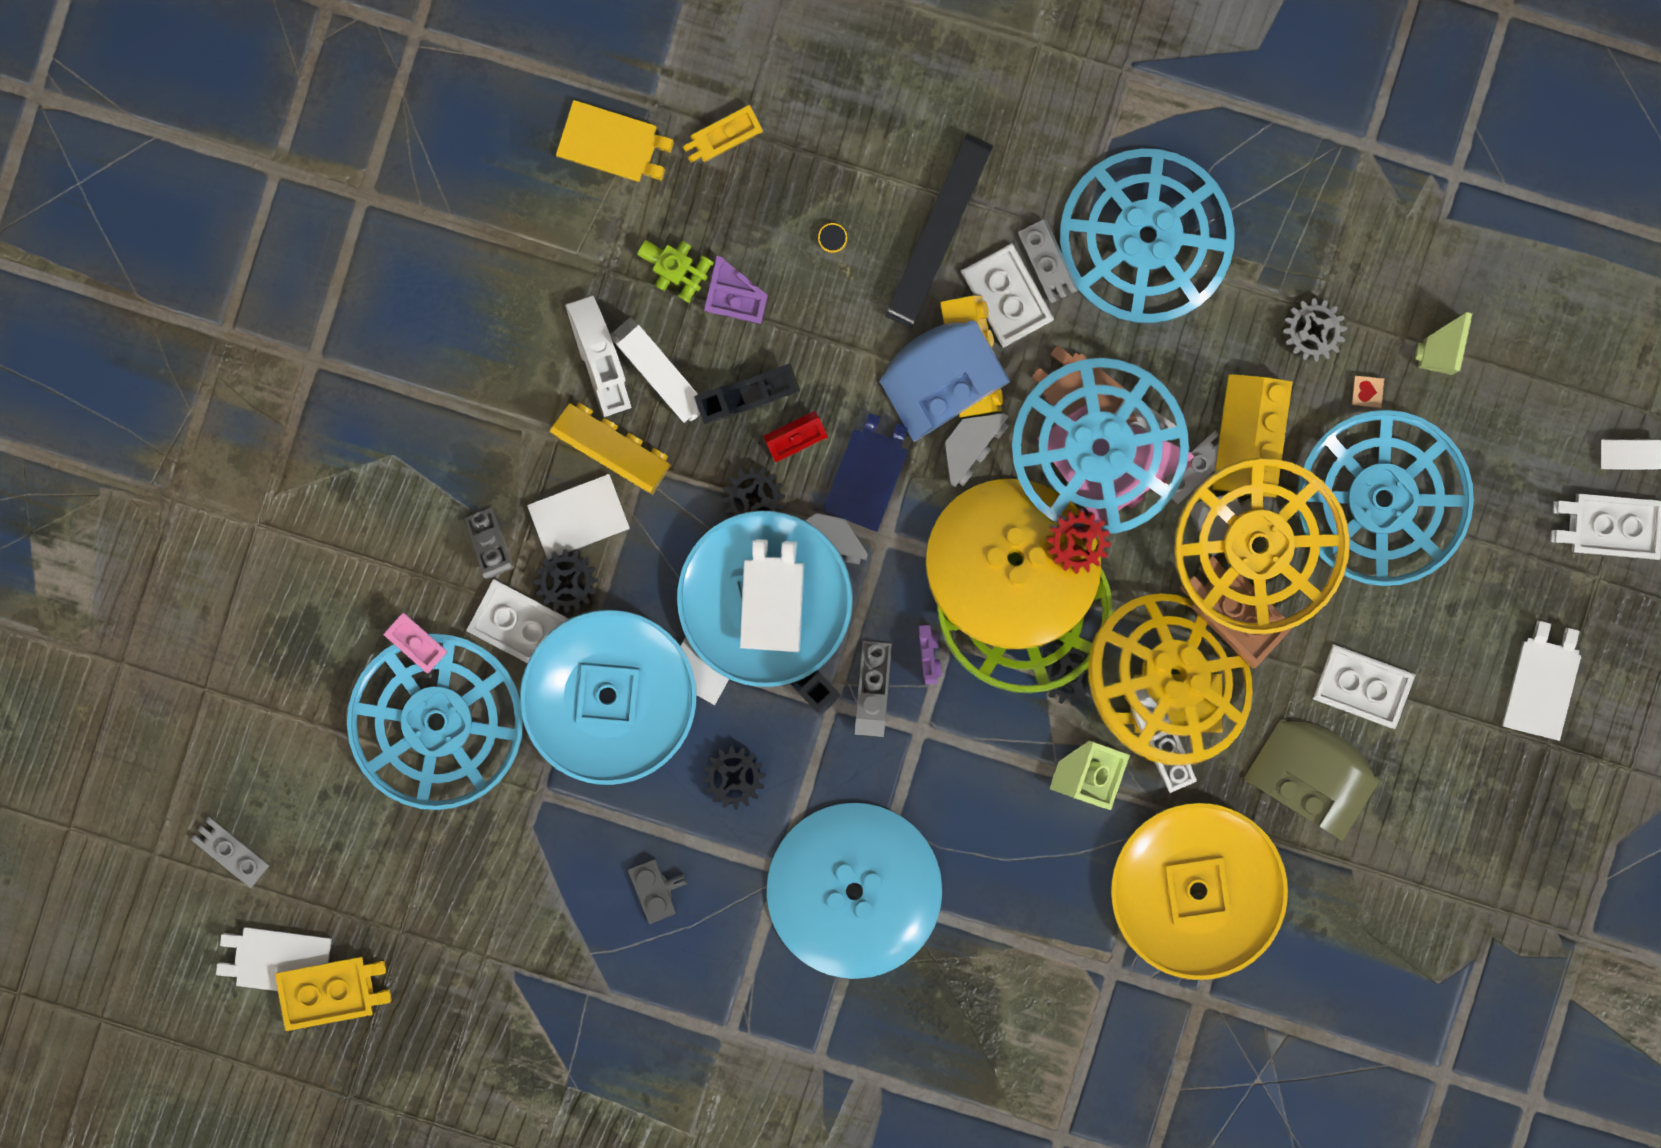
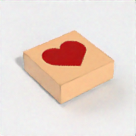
M1354 376L1351 405L1382 408L1384 378Z

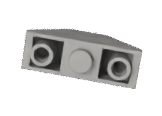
M1003 413L962 419L944 443L949 482L952 487L955 488L958 483L962 486L965 485L974 473L969 468L976 460L980 463L984 460L991 450L987 446L993 437L999 440L1009 427L1005 423L1008 419L1007 415Z
M492 507L466 517L465 522L484 578L489 579L514 569L509 549Z
M816 513L805 520L826 535L840 555L843 556L844 562L860 565V560H867V552L845 519Z

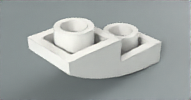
M1602 439L1601 469H1661V439Z

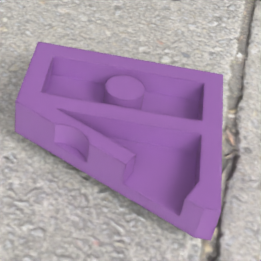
M717 256L704 311L762 324L768 295L722 257Z

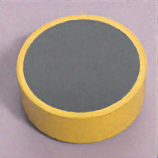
M836 223L826 224L819 231V245L824 251L829 253L841 251L847 243L845 229Z

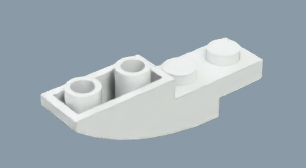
M594 296L565 304L581 358L586 363L601 415L607 417L632 408L624 385L626 380L620 361Z
M1146 689L1135 691L1142 705L1152 714L1157 703L1149 696ZM1132 708L1133 716L1140 732H1142L1146 722ZM1166 712L1162 721L1171 724ZM1156 730L1149 742V745L1170 753L1185 754L1178 735H1171ZM1155 762L1169 793L1197 782L1191 765L1178 766Z

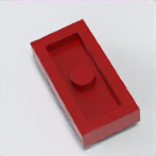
M813 411L764 435L763 438L774 461L778 462L828 438L818 414L816 411Z

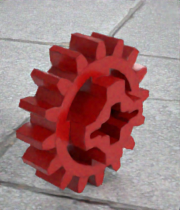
M1079 509L1075 516L1070 510H1067L1068 518L1063 519L1058 515L1056 518L1059 525L1049 526L1054 534L1046 536L1047 542L1053 544L1047 550L1049 554L1056 553L1052 559L1055 564L1063 561L1062 569L1064 571H1067L1072 566L1075 574H1078L1080 567H1084L1088 573L1090 572V564L1093 563L1099 567L1100 562L1098 558L1100 556L1107 558L1108 556L1103 548L1111 546V542L1104 539V537L1110 535L1108 529H1101L1105 524L1102 519L1094 521L1096 515L1092 511L1086 517L1083 509ZM1075 523H1085L1083 527L1072 526ZM1062 532H1064L1065 542L1061 545L1060 548V536ZM1071 533L1083 540L1086 550L1082 546L1075 544ZM1097 535V546L1093 551L1092 540H1094ZM1075 555L1085 557L1079 560L1071 559Z

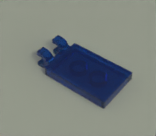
M870 413L863 432L856 429L853 431L823 511L878 532L909 451L901 447L908 428L897 423L892 438L878 434L875 431L881 417Z

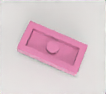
M402 613L384 633V636L427 674L431 672L448 652L405 613Z

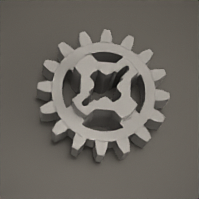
M1316 298L1311 299L1310 306H1307L1302 301L1299 303L1301 310L1292 308L1290 312L1294 317L1285 318L1284 320L1286 324L1290 325L1289 328L1282 331V334L1290 336L1285 345L1293 344L1295 348L1292 354L1295 355L1299 351L1302 352L1303 361L1309 355L1312 356L1314 363L1318 362L1319 355L1328 360L1330 358L1329 350L1338 353L1340 350L1336 343L1345 342L1340 333L1347 331V327L1340 326L1339 324L1344 319V315L1336 317L1335 312L1338 307L1335 306L1329 310L1327 308V300H1324L1321 305H1317ZM1313 311L1325 314L1328 319L1323 320L1316 317ZM1302 316L1303 327L1301 331L1296 333L1297 321ZM1310 323H1313L1315 327H1321L1322 331L1318 333L1319 338L1315 334L1309 335ZM1334 328L1333 338L1328 345L1326 335L1328 330ZM1304 341L1312 343L1317 350L1308 349L1301 343Z

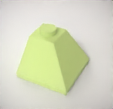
M1464 313L1425 338L1423 343H1418L1415 360H1419L1418 368L1449 375L1460 371L1472 313Z
M1088 741L1058 762L1049 789L1111 810L1130 755Z

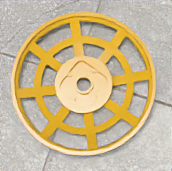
M1254 458L1242 460L1222 468L1208 477L1195 490L1179 518L1175 534L1174 552L1176 567L1182 585L1191 600L1202 612L1217 623L1232 630L1249 634H1269L1285 631L1302 624L1328 603L1337 591L1344 576L1349 558L1350 540L1348 524L1343 509L1334 493L1321 479L1309 470L1292 462L1275 458ZM1264 466L1288 470L1301 476L1309 483L1295 495L1281 486L1264 483ZM1252 467L1251 484L1236 488L1220 499L1208 489L1213 483L1227 474ZM1317 491L1324 497L1332 511L1337 534L1319 535L1315 517L1310 508L1305 504ZM1263 492L1277 494L1286 498L1289 502L1276 514L1270 510L1263 509ZM1251 493V510L1236 516L1226 506L1237 497ZM1201 498L1211 509L1202 524L1199 542L1183 544V534L1187 519L1193 506ZM1297 510L1301 512L1306 520L1310 535L1294 536L1287 521ZM1219 515L1229 525L1224 540L1208 541L1211 525L1215 517ZM1260 536L1264 537L1267 542L1266 548L1261 552H1254L1252 549L1253 540ZM1338 546L1333 572L1326 586L1320 592L1308 581L1317 564L1320 547ZM1296 547H1310L1307 562L1302 572L1299 573L1289 564ZM1208 553H1225L1230 567L1220 579L1211 566ZM1199 555L1203 570L1209 581L1214 585L1204 600L1198 595L1189 580L1183 556ZM1280 573L1292 582L1279 592L1271 595L1266 593V579L1273 578ZM1241 574L1254 580L1255 596L1240 594L1230 589L1229 586ZM1299 589L1312 600L1306 608L1293 616L1269 622V604L1285 600ZM1223 594L1238 603L1255 605L1257 623L1233 620L1218 613L1213 607Z
M1162 593L1133 599L1115 610L1104 621L1091 647L1088 664L1089 684L1098 712L1110 731L1124 745L1149 760L1166 765L1183 766L1211 759L1225 750L1238 737L1246 724L1253 695L1252 675L1249 664L1237 652V656L1227 658L1219 642L1206 630L1207 623L1199 615H1197L1195 622L1181 617H1163L1156 604L1157 601H1172L1191 608L1194 604L1191 599ZM1144 605L1151 617V620L1137 627L1128 638L1112 631L1115 624L1126 613L1138 606ZM1167 625H1179L1191 629L1188 641L1173 640ZM1152 628H1156L1162 642L1161 644L1150 650L1137 643L1144 633ZM1202 637L1213 647L1219 659L1207 661L1197 649ZM1109 642L1122 648L1119 662L1121 683L1104 687L1102 657L1105 644ZM1131 654L1142 658L1144 662L1142 677L1131 680L1129 664ZM1242 668L1244 677L1245 698L1242 713L1230 703L1233 689L1231 669ZM1172 669H1177L1181 673V682H1176L1172 678ZM1224 672L1225 686L1223 697L1210 688L1211 673ZM1146 689L1149 696L1157 703L1152 714L1142 705L1135 691ZM1125 694L1133 710L1146 722L1139 737L1131 733L1120 721L1108 699ZM1205 698L1216 706L1217 709L1208 719L1199 723L1195 706ZM1168 710L1184 711L1188 726L1173 725L1162 720ZM1224 714L1227 715L1236 724L1234 729L1224 740L1212 748L1204 750L1201 732L1215 725ZM1156 730L1171 735H1190L1192 753H1170L1149 745V742Z

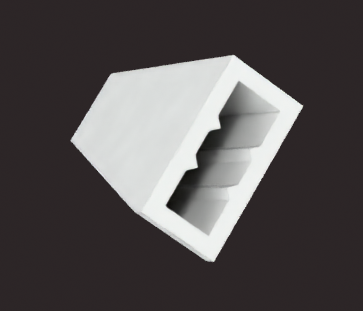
M630 317L610 334L612 341L683 422L687 420L693 421L700 415L694 396L698 395L697 392L639 324Z

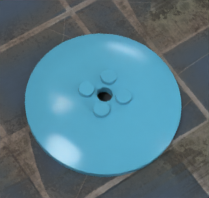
M754 511L731 517L717 524L700 538L683 565L678 584L677 604L685 636L697 655L709 667L722 676L744 685L774 687L790 684L809 676L832 657L847 632L852 614L853 594L846 564L839 551L826 535L807 521L796 516L776 511ZM756 539L768 540L767 557L782 558V543H785V541L797 542L796 562L804 563L799 652L740 648L744 560H753V541Z
M597 610L580 614L561 623L547 634L535 648L522 677L520 689L521 713L532 743L539 753L556 769L572 778L587 783L599 785L623 784L635 781L656 771L672 758L681 747L694 719L696 684L691 665L677 641L660 625L641 615L627 611ZM607 687L614 689L616 695L613 701L604 703L599 699V693L602 689Z
M837 804L807 816L795 825L782 840L775 852L768 873V909L781 940L805 964L817 971L836 977L849 979L874 977L904 964L922 948L929 938L941 908V874L935 855L928 842L902 816L872 804ZM851 883H858L863 888V894L857 900H852L846 895V888Z

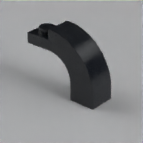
M786 364L734 384L719 386L696 395L694 398L704 424L776 402L781 398L800 392V388L791 364Z
M818 670L801 680L790 683L820 716L842 696Z

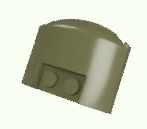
M1279 720L1243 780L1343 841L1379 783L1377 775L1374 776L1368 761L1355 747L1332 731L1304 721L1286 722L1287 720Z

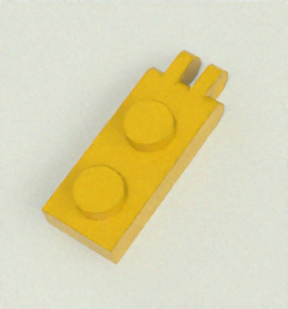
M748 105L691 135L692 142L684 145L683 149L685 152L697 148L698 152L688 157L690 162L702 158L703 162H706L762 133L763 129L751 106Z

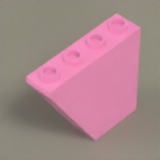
M1082 405L1067 417L1076 422L1079 418L1088 414L1087 405ZM1058 424L1051 427L1048 438V450L1065 448L1068 431ZM1128 424L1134 435L1146 433V431ZM1103 438L1096 439L1092 444V450L1096 455H1104L1109 450V443ZM1163 441L1162 458L1155 477L1164 484H1167L1166 477L1176 472L1179 463L1180 447L1168 441ZM1154 443L1136 447V455L1133 462L1145 471H1148L1151 465ZM1190 451L1188 452V460L1185 470L1192 466L1190 460H1192L1194 456ZM1068 459L1055 461L1054 464L1069 483L1076 472L1070 466ZM1125 472L1121 477L1113 480L1116 497L1131 491L1140 481ZM1085 480L1076 492L1077 495L1085 498L1104 500L1101 482ZM1147 487L1135 499L1117 506L1118 511L1126 505L1130 509L1144 500L1142 494L1150 488ZM1086 507L1089 513L1092 511L1096 515L1095 521L1102 519L1105 525H1108L1106 508Z

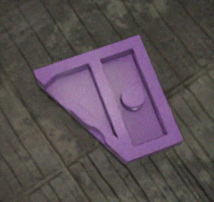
M930 625L918 626L924 684L937 683V677H942L940 659H934L933 648H938L937 630L931 631Z

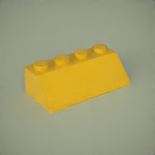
M1228 374L1214 473L1242 460L1254 458L1282 460L1293 381ZM1264 466V483L1278 486L1280 468ZM1252 467L1227 474L1212 484V490L1230 492L1241 486L1251 484ZM1263 492V498H1276L1277 494Z
M578 402L576 407L569 403L552 426L550 432L653 495L671 466L666 462L668 456L655 448L651 452L641 447L643 441L629 432L626 437L616 432L618 426L603 417L600 422L591 416L593 410Z

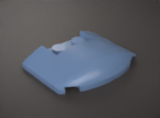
M968 321V323L952 322L921 334L908 343L893 358L880 380L882 387L913 442H916L1010 382L976 321Z

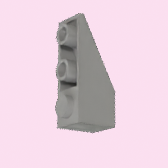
M863 641L855 735L884 737L892 643Z

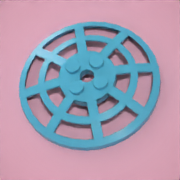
M1142 148L1124 151L1108 157L1095 165L1080 179L1064 207L1060 223V248L1079 292L1091 304L1102 312L1121 320L1134 323H1158L1186 315L1199 307L1214 293L1222 282L1231 262L1234 250L1235 229L1232 212L1224 193L1217 182L1203 168L1177 153L1161 149ZM1152 157L1150 174L1132 175L1115 182L1105 170L1111 165L1127 159ZM1164 159L1177 162L1199 175L1206 184L1192 193L1180 182L1163 176ZM1096 177L1106 191L1095 203L1089 220L1071 219L1074 206L1087 184ZM1149 182L1147 199L1132 203L1122 191L1123 188L1130 185ZM1161 184L1175 189L1186 199L1174 208L1159 201ZM1212 193L1218 199L1224 215L1226 240L1209 237L1208 220L1200 202ZM1112 197L1122 209L1115 224L1097 222L1102 208ZM1192 208L1199 221L1200 236L1183 233L1180 217ZM1142 228H1153L1156 232V239L1151 243L1142 241L1140 238V230ZM1069 231L1087 232L1088 251L1096 267L1083 277L1077 271L1071 255ZM1096 234L1113 235L1116 252L1104 261L1097 248ZM1181 245L1198 247L1194 261L1184 272L1174 259ZM1207 249L1224 252L1222 262L1215 277L1207 288L1199 294L1189 279L1195 275L1202 265ZM1122 261L1137 268L1135 285L1121 280L1110 270ZM1165 266L1175 279L1164 285L1147 287L1149 270ZM1101 277H1104L1115 287L1134 294L1131 312L1107 303L1089 287ZM1180 287L1190 300L1185 305L1167 312L1143 313L1145 296L1165 294Z
M1084 359L1053 371L1040 381L1027 396L1014 426L1012 440L1013 463L1018 480L1026 495L1049 519L1059 524L1056 517L1058 515L1061 516L1066 506L1072 501L1088 508H1106L1109 525L1103 526L1101 529H1108L1110 534L1133 529L1150 520L1174 496L1182 482L1187 466L1189 452L1188 430L1177 401L1165 385L1151 373L1134 364L1117 359ZM1092 368L1120 369L1140 377V380L1131 393L1115 386L1095 385ZM1081 370L1084 388L1069 393L1057 402L1054 407L1039 397L1056 380ZM1150 385L1168 403L1175 417L1177 427L1160 430L1154 414L1141 400ZM1097 394L1114 395L1126 401L1115 415L1110 412L1100 411ZM1086 397L1088 414L1082 416L1076 422L1061 413L1070 403L1079 398ZM1033 407L1046 416L1040 432L1039 452L1022 455V431L1027 415ZM1135 407L1146 418L1151 432L1134 435L1132 429L1126 423ZM1055 422L1068 431L1065 448L1048 450L1049 433ZM1103 438L1108 441L1109 450L1106 454L1096 455L1093 452L1092 444L1096 439ZM1180 438L1179 463L1170 486H1167L1155 477L1162 458V442ZM1154 443L1149 470L1145 471L1133 462L1136 455V447ZM1068 459L1070 466L1076 473L1067 486H1064L1057 478L1050 462ZM1041 464L1048 481L1060 493V496L1051 508L1033 490L1026 476L1025 466ZM1127 472L1140 481L1131 491L1116 497L1113 480ZM1085 480L1101 482L1104 500L1085 498L1077 495L1076 492ZM1147 487L1162 496L1145 513L1130 521L1120 523L1117 506L1135 499ZM1081 523L1072 524L1073 527H1083L1085 525Z
M1392 410L1370 411L1355 415L1337 424L1325 433L1312 448L1303 468L1311 471L1312 465L1319 453L1327 445L1338 458L1327 474L1325 480L1327 487L1332 491L1335 478L1343 465L1355 477L1349 492H1332L1339 503H1348L1353 519L1348 523L1349 549L1358 555L1376 559V577L1352 571L1347 567L1344 576L1370 585H1401L1419 580L1433 573L1446 563L1456 552L1467 533L1474 503L1473 483L1469 468L1460 450L1450 437L1437 426L1421 417ZM1372 420H1381L1380 438L1361 441L1347 450L1336 438L1342 431L1354 425ZM1393 420L1414 425L1432 435L1437 442L1427 451L1423 452L1409 442L1392 438ZM1379 447L1378 464L1363 469L1353 458L1355 454L1365 449ZM1391 447L1404 450L1417 458V460L1406 470L1390 464ZM1445 449L1452 457L1458 469L1463 495H1445L1442 477L1432 462ZM1424 468L1427 469L1433 480L1435 495L1419 494L1414 478ZM1301 476L1299 477L1297 493L1307 485V481ZM1381 490L1388 491L1391 494L1392 501L1387 507H1381L1376 502V495ZM1317 491L1307 502H1323L1326 521L1333 534H1337L1332 511L1324 497ZM1419 506H1435L1432 520L1427 529L1422 532L1412 519L1416 515ZM1444 507H1462V515L1457 531L1449 545L1442 551L1430 538L1440 525ZM1298 510L1302 529L1305 535H1310L1306 520ZM1363 527L1368 531L1376 533V550L1362 547L1350 538ZM1403 528L1414 540V542L1403 548L1388 551V533H1393ZM1338 546L1320 547L1319 557L1334 569L1336 560L1331 556L1337 551ZM1419 548H1422L1434 559L1428 565L1412 573L1388 577L1389 559L1407 556Z
M429 634L438 643H443V648L448 651L433 668L439 669L437 687H428L421 690L412 675L424 670L417 664L405 668L396 656L401 650L394 644L376 656L361 673L352 691L348 705L347 730L349 743L356 762L363 774L377 789L404 805L419 809L441 810L473 802L488 793L502 780L518 754L523 734V718L517 687L508 671L496 657L483 647L467 639L452 635ZM455 645L478 654L491 664L496 672L482 681L469 669L453 663ZM386 661L396 676L383 690L377 706L360 703L362 693L369 679ZM451 671L468 679L474 684L475 688L462 697L449 689ZM503 681L509 690L513 702L515 715L514 729L497 726V709L490 690ZM402 683L412 697L407 701L403 710L388 708L387 703L392 693ZM481 697L484 698L488 709L489 725L472 722L468 706ZM434 713H439L444 717L445 723L440 730H433L428 724L429 717ZM358 715L375 717L376 736L383 753L370 762L364 756L359 742L357 729ZM384 719L401 722L404 738L391 747L385 734ZM469 734L487 736L482 749L471 761L462 748ZM495 738L511 740L510 751L504 763L495 775L485 782L477 767L488 756ZM411 747L425 755L422 772L409 767L398 756ZM451 753L462 767L450 773L434 774L436 758ZM390 762L403 774L419 780L417 798L407 796L393 789L376 774V771ZM467 775L476 788L473 792L455 799L429 800L432 783L450 782Z

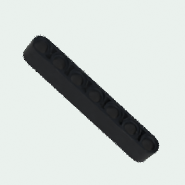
M966 134L885 315L886 318L912 329L994 145Z

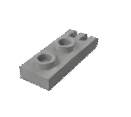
M1041 220L1019 231L1018 234L1049 301L1054 303L1058 300L1054 289H1057L1061 298L1068 296L1064 284H1067L1071 293L1078 291V287L1047 220Z
M1216 430L1191 452L1194 456L1190 460L1192 466L1185 470L1182 482L1171 498L1177 505L1215 471L1219 443L1214 446L1211 442L1219 435ZM1175 472L1166 477L1168 481L1167 486H1170Z
M208 816L205 821L209 826L213 827L212 831L210 832L201 825L197 830L206 838L202 840L199 836L193 834L190 839L248 887L252 888L269 868L270 864L212 817Z

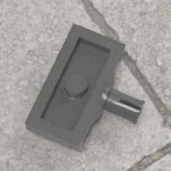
M657 859L628 870L649 924L678 913L672 900V890L688 885L687 879L675 883L685 878L684 873L667 879L661 872Z

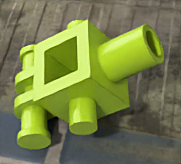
M645 240L637 255L655 265L652 270L660 277L654 286L665 291L669 283L679 287L682 282L686 285L677 297L690 304V299L695 291L699 292L701 286L698 284L701 279L706 281L708 276L705 274L714 262L701 255L700 262L694 268L692 267L693 260L686 256L692 246L686 242L681 241L677 249L667 245L665 250H662ZM687 272L693 274L690 280L685 277Z

